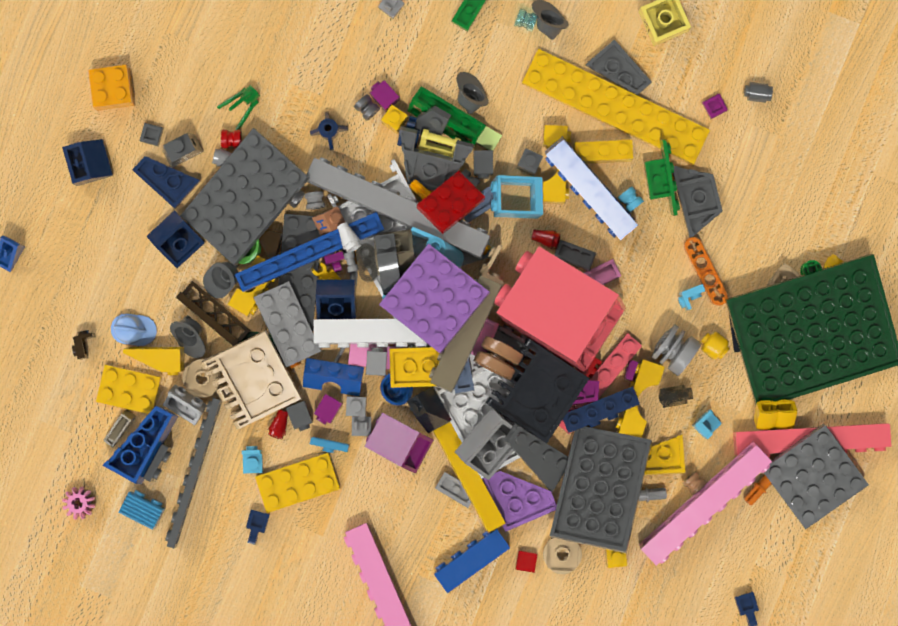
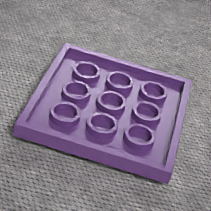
M428 244L379 305L441 354L490 292Z

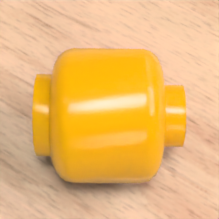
M717 331L711 335L706 333L701 340L703 343L701 346L702 352L713 360L718 358L721 360L730 349L728 347L729 341Z

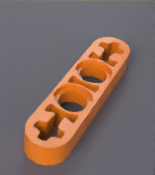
M696 237L687 239L684 243V250L701 284H703L710 302L715 306L725 304V299L728 298L727 293L701 241ZM689 241L697 243L698 246L695 247L697 253L702 252V254L697 255L694 259L692 257L695 254L694 250L688 249ZM698 258L706 260L705 268L697 267L696 261ZM707 275H712L715 278V283L712 286L705 283ZM719 285L720 288L716 289L718 294L723 295L721 298L722 302L715 301L714 297L716 294L714 291L710 293L709 289Z

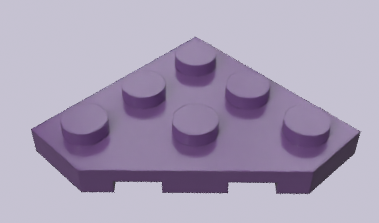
M502 471L496 472L489 480L485 477L482 478L506 523L503 525L505 532L556 510V502L551 491Z

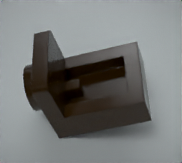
M89 330L77 332L78 336L73 337L74 345H72L74 357L77 356L78 360L88 359L85 339L95 337V333H89Z

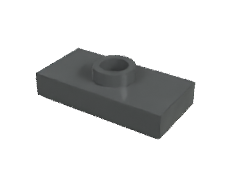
M560 240L554 256L567 264L590 272L596 252Z

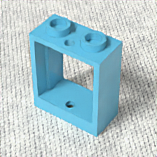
M497 175L491 181L490 190L493 192L491 211H494V217L538 219L543 215L542 177ZM501 185L530 186V211L501 210Z

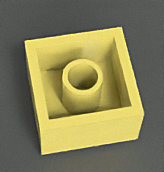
M656 0L642 6L639 10L640 17L653 46L682 35L691 28L679 0Z

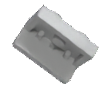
M174 385L167 393L168 396L163 406L196 425L207 404L203 403L200 398L189 394L183 387Z

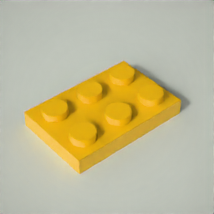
M432 347L389 349L391 388L435 386L430 383L431 378H429L432 368H437L440 362L437 360L439 353Z
M104 365L96 402L149 414L155 408L162 377Z

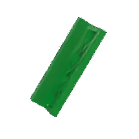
M421 86L412 98L407 112L418 117L419 114L427 112L433 106L440 108L451 115L443 133L452 139L456 137L463 142L474 144L475 147L486 125ZM464 136H466V137H468L469 139H471L472 142H470L469 140L465 139Z

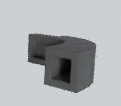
M394 233L375 236L383 295H387L401 278Z

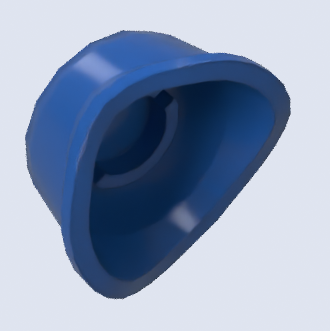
M389 373L381 381L380 391L388 403L399 406L407 403L411 398L413 387L391 388Z

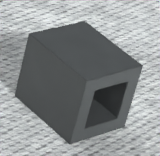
M526 148L517 169L534 176L543 156Z
M493 150L474 151V176H478V179H489V176H493Z
M305 401L286 408L294 430L299 428V431L311 428L309 424L313 423Z

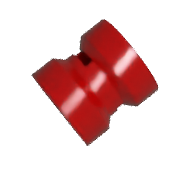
M222 129L221 148L228 149L233 146L236 149L242 142L241 130L231 132Z

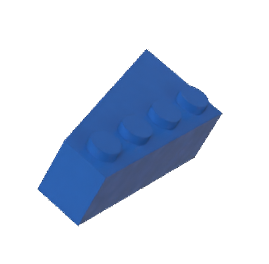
M155 406L139 424L140 426L127 437V440L121 447H118L112 457L102 466L135 484H142L144 481L143 477L159 448L164 444L178 416L162 407Z

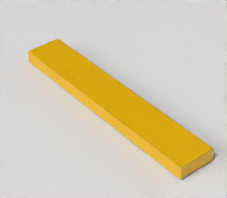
M451 422L435 429L433 433L487 533L505 525L506 523L479 473L465 464L455 453L462 442Z

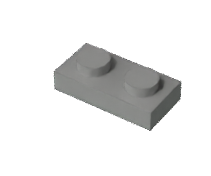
M444 472L435 489L468 508L471 501L460 481Z

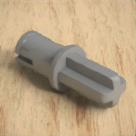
M645 487V489L641 490L639 501H646L648 503L649 500L666 499V488L648 489Z

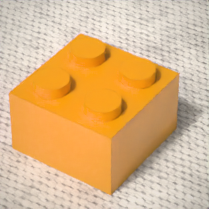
M127 65L88 70L92 103L95 110L101 111L135 106L130 68Z

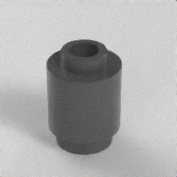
M749 82V85H745L744 97H747V101L766 103V101H771L773 86L757 82Z

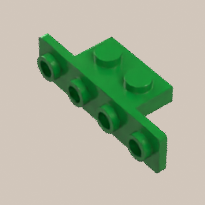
M661 139L662 159L644 162L649 199L668 197L671 215L677 216V211H680L679 200H675L674 192H677L676 181L672 180L671 173H674L673 162L669 161L671 146L669 142L667 143L666 139Z

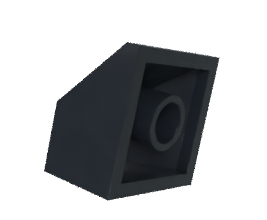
M433 386L407 401L410 410L427 433L452 420Z

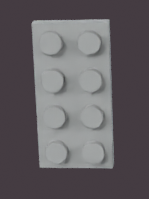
M289 281L253 297L285 367L321 352L318 345L314 344L313 332Z

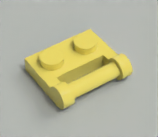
M423 129L419 149L453 157L457 140L461 141V139L456 137L452 139ZM427 140H431V141L438 142V143H441V144L449 145V146H452V148L445 147V146L438 145V144H434V143H431V142H427Z

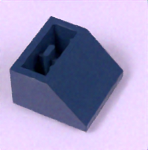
M103 139L82 141L62 147L71 181L75 186L113 176Z

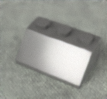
M491 408L457 448L455 453L465 464L489 480L514 451L504 440L513 424Z

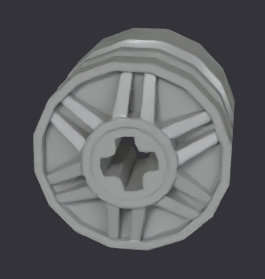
M675 324L657 342L651 357L657 359L660 354H663L659 363L663 364L667 359H670L671 362L668 369L679 376L691 362L702 343L692 336L684 342L682 339L685 331L682 330L676 336L675 333L679 327Z

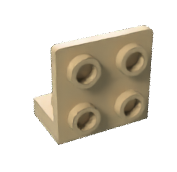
M499 244L497 248H492L488 255V259H490L488 265L484 263L478 275L492 280L503 287L504 282L501 281V276L494 272L491 275L489 274L502 249V245Z

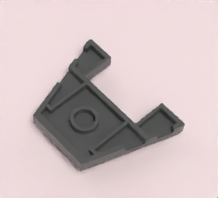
M401 126L399 135L402 141L401 147L404 154L407 184H411L416 179L427 189H437L458 172L474 147V144L457 140L453 157L417 149L414 147L418 130Z

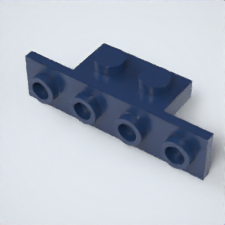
M632 386L568 412L563 421L568 433L588 425L592 428L601 424L600 420L607 418L609 421L619 417L618 413L640 405V402Z

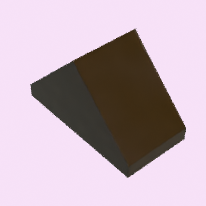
M266 230L259 238V242L270 259L278 255L283 234Z

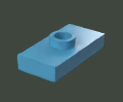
M311 437L310 439L311 445L323 447L322 451L334 453V450L348 452L350 446L349 444L317 437Z

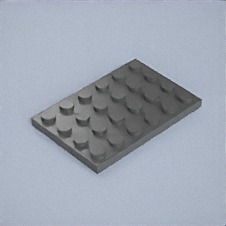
M253 128L180 216L226 259L237 266L310 177L260 132Z
M586 426L575 430L550 537L627 554L652 440Z

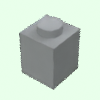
M372 348V351H367L366 375L386 376L387 352H383V348Z
M347 397L346 416L366 417L367 397Z

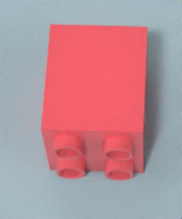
M540 246L534 254L526 251L515 271L521 274L513 287L505 284L496 296L494 304L500 307L496 313L508 326L585 373L626 307L617 293Z

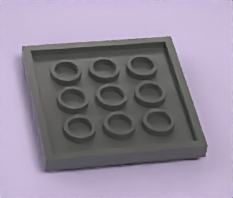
M824 423L772 459L769 469L764 472L805 530L869 486Z

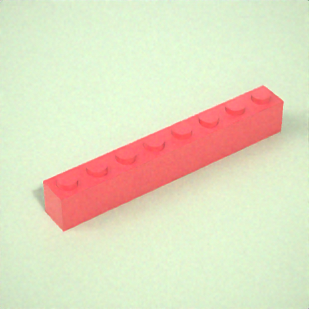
M888 423L827 427L845 453H848L847 449H855V452H867V448H874V451H886V447H892L890 424ZM818 427L733 432L734 455H739L753 441L768 457H771L772 453H778L779 455Z

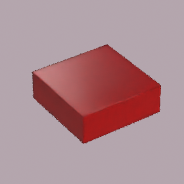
M518 550L515 570L535 573L538 553Z

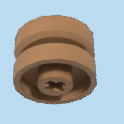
M486 336L481 346L490 354L478 351L473 361L487 370L511 380L515 370L506 362L519 365L523 355L508 344Z

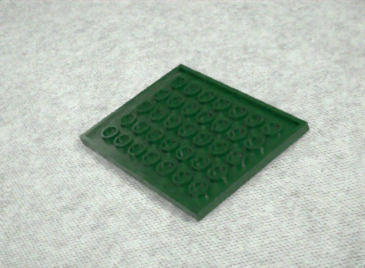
M874 254L865 255L725 299L755 406L759 401L770 400L777 402L779 400H790L898 366V340Z

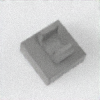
M382 0L378 8L394 19L405 3L401 0Z
M352 416V436H368L371 433V417Z

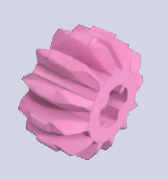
M74 487L72 488V493L69 491L65 493L68 498H63L62 502L67 503V505L62 508L63 510L69 508L67 516L73 514V519L76 520L79 515L81 519H85V513L88 515L92 514L89 508H95V504H90V501L95 500V497H88L91 494L90 490L84 493V487H80L79 491ZM80 498V502L83 505L78 508V504H75V501Z

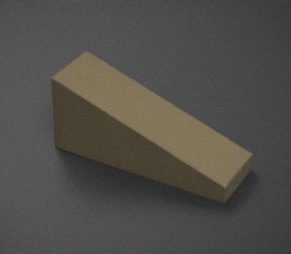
M129 410L122 412L103 441L113 448L136 418V415Z

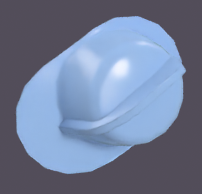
M121 314L111 324L113 338L122 344L145 346L155 339L157 333L154 321L143 315Z

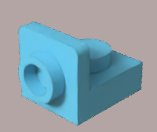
M703 284L679 293L678 301L681 308L685 307L686 311L692 309L688 298L690 297L692 301L702 297L701 293L705 291Z
M246 446V450L241 451L243 454V474L263 473L262 450H258V446Z

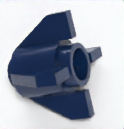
M325 112V119L320 122L318 128L310 131V135H321L322 138L328 140L330 150H334L333 139L338 136L339 132L348 131V126L337 125L334 120L329 118V112ZM327 126L332 128L330 131H325Z

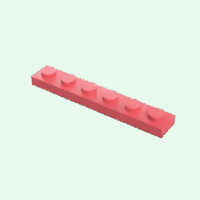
M628 333L597 369L594 376L589 379L591 381H599L598 399L642 347ZM592 402L573 404L568 412ZM562 420L559 424V427H561L564 431L568 433L564 421Z

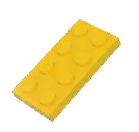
M329 453L255 477L266 513L340 490Z

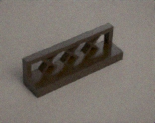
M193 281L183 292L180 291L176 296L181 303L232 346L240 343L251 331ZM193 287L199 291L198 300H191L186 296ZM211 301L214 306V312H205L202 302ZM225 313L228 316V324L220 325L217 322V314ZM231 326H240L245 331L237 339L232 335Z

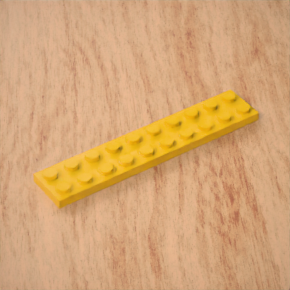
M540 49L537 50L522 81L523 85L660 150V140L666 139L667 143L669 142L671 146V155L692 165L695 164L710 132L709 129Z

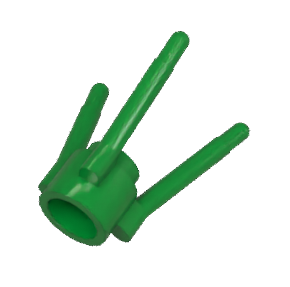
M251 85L247 88L244 87L239 93L217 106L220 109L239 97L240 99L229 108V111H232L242 102L246 105L251 103L235 130H240L253 108L259 103L257 99L260 95Z

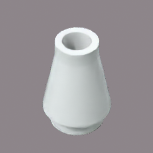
M348 223L340 224L337 229L343 249H346L349 253L360 248L361 240Z

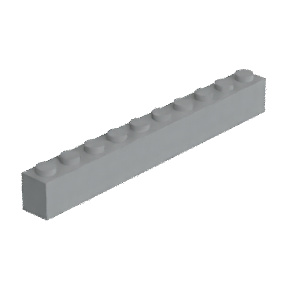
M322 157L320 159H313L307 175L310 177L307 181L308 183L370 211L377 212V214L411 229L415 227L439 237L462 252L481 260L490 240L486 230L481 228L473 229L470 227L471 224L460 220L442 234L416 208L418 202L416 199L409 196L407 198L399 196L400 192L391 188L388 191L382 188L383 185L376 181L370 183L365 180L364 176L358 173L352 175L347 172L348 169L337 165L336 168L330 165V161Z

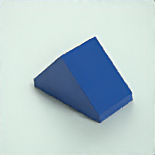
M2 235L0 238V267L11 272L25 246Z

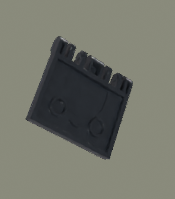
M527 338L524 345L536 352L535 356L521 347L519 351L524 356L531 358V362L527 366L522 360L520 361L519 366L525 369L523 373L513 367L515 373L509 381L515 384L514 388L502 380L498 382L502 388L510 391L507 398L498 391H492L491 394L502 400L503 404H500L490 396L485 403L545 443H548L590 378Z

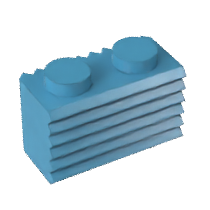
M138 490L128 492L118 513L154 530L166 509L162 507L163 503L156 499L150 501L144 498L145 494Z

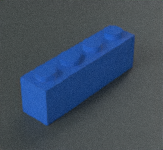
M497 529L490 533L485 531L482 534L483 538L478 542L476 539L466 545L468 547L467 550L464 552L459 550L451 556L452 560L449 563L442 562L435 568L436 572L434 575L447 593L510 549V546Z

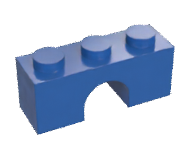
M307 358L303 376V387L322 390L324 383L334 382L341 387L342 394L360 396L364 367Z

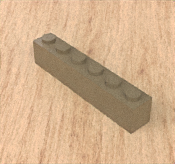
M481 275L479 279L474 280L487 289L490 294L460 329L441 354L439 353L437 360L440 362L437 368H432L429 375L431 384L450 393L453 392L492 310L496 296L502 288V285Z

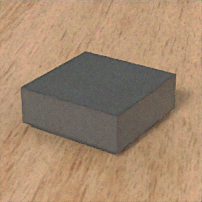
M144 123L139 141L159 147L164 128Z

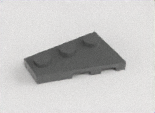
M615 40L585 65L635 95H639L652 83Z

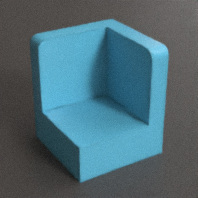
M709 409L692 426L704 439H709L713 432L721 425V422L713 414V411Z

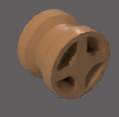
M695 471L682 484L688 487L690 493L694 495L707 482L701 479L699 473Z

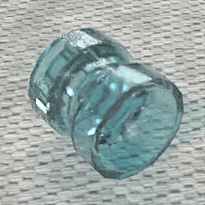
M520 8L514 26L518 28L523 26L527 31L532 32L537 16L534 12L527 13L525 9Z

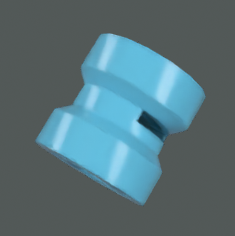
M633 186L618 197L620 202L627 204L626 209L629 213L644 202L640 196H636V190Z

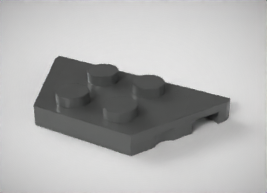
M674 166L673 177L676 181L688 236L691 238L723 210L713 174Z

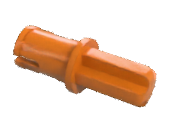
M766 475L757 483L755 482V486L744 497V500L749 505H753L763 493L766 494V490L772 485Z

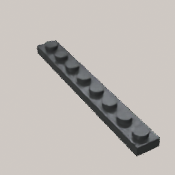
M213 398L212 401L208 402L206 412L209 413L207 419H203L200 430L203 432L201 438H197L194 446L197 451L195 457L192 456L188 467H191L189 475H185L183 481L185 489L183 493L179 494L177 500L179 508L177 512L174 511L171 522L174 524L172 530H168L165 541L168 542L167 547L173 549L177 547L222 404L220 399Z

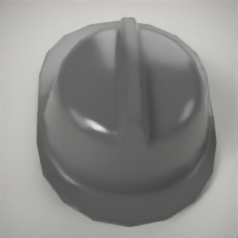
M536 0L532 3V9L538 17V30L551 40H554L562 29H566L569 26L568 21L549 2Z
M460 72L456 77L459 87L457 100L466 109L468 114H472L480 107L488 105L489 100L480 81L474 75Z
M216 262L203 277V284L207 293L214 298L225 297L238 282L235 274L238 273L237 267L239 265L235 266L230 262Z
M189 315L180 321L171 323L170 332L175 337L179 346L184 347V353L193 358L204 356L205 345L201 339V325Z

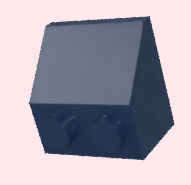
M175 210L147 235L151 243L176 268L182 265L205 244Z

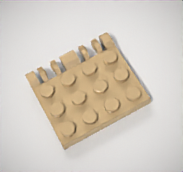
M266 330L201 361L204 369L218 364L206 371L208 376L214 375L219 371L223 373L224 376L216 378L212 382L213 386H217L227 381L226 384L216 389L221 401L224 402L236 397V399L224 405L226 409H230L238 404L240 405L241 409L230 415L231 419L238 418L233 422L236 429L249 425L301 399L296 385Z

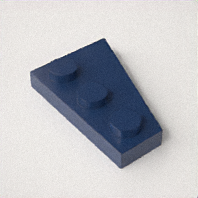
M146 156L132 169L174 209L201 182Z

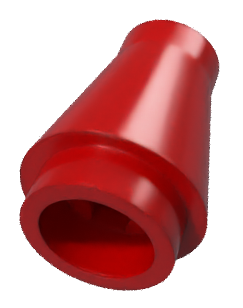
M534 229L531 240L550 249H557L561 234L553 230Z
M277 411L276 416L267 429L269 436L281 440L283 436H286L288 412Z

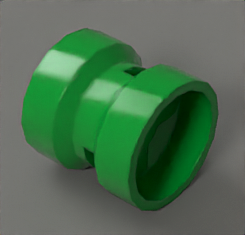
M807 261L801 265L800 275L814 272V269L815 271L821 270L822 266L818 261Z

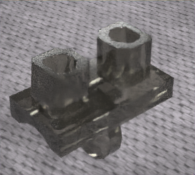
M684 385L662 388L659 393V401L663 408L688 404L687 400L693 399L692 388H685Z

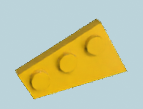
M683 434L651 447L645 475L685 473Z

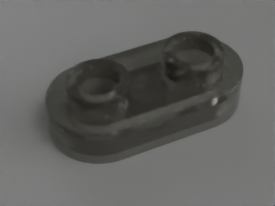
M361 244L360 248L356 250L359 276L365 282H373L378 277L375 250L370 244ZM368 250L369 255L363 256L362 252ZM371 269L372 273L370 275H366L365 270Z

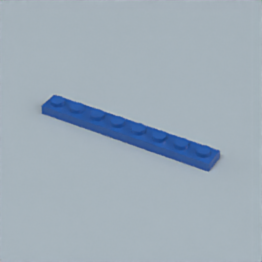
M377 212L348 224L360 240L384 231ZM336 229L236 273L235 276L242 292H246L343 249L339 231Z

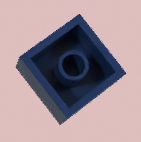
M355 279L316 281L317 320L356 319Z

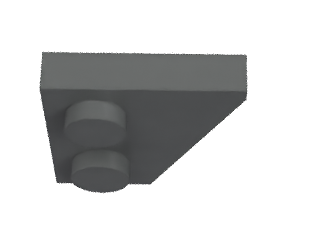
M433 106L427 112H422L418 115L415 129L420 130V135H422L423 129H427L430 133L442 136L451 115Z

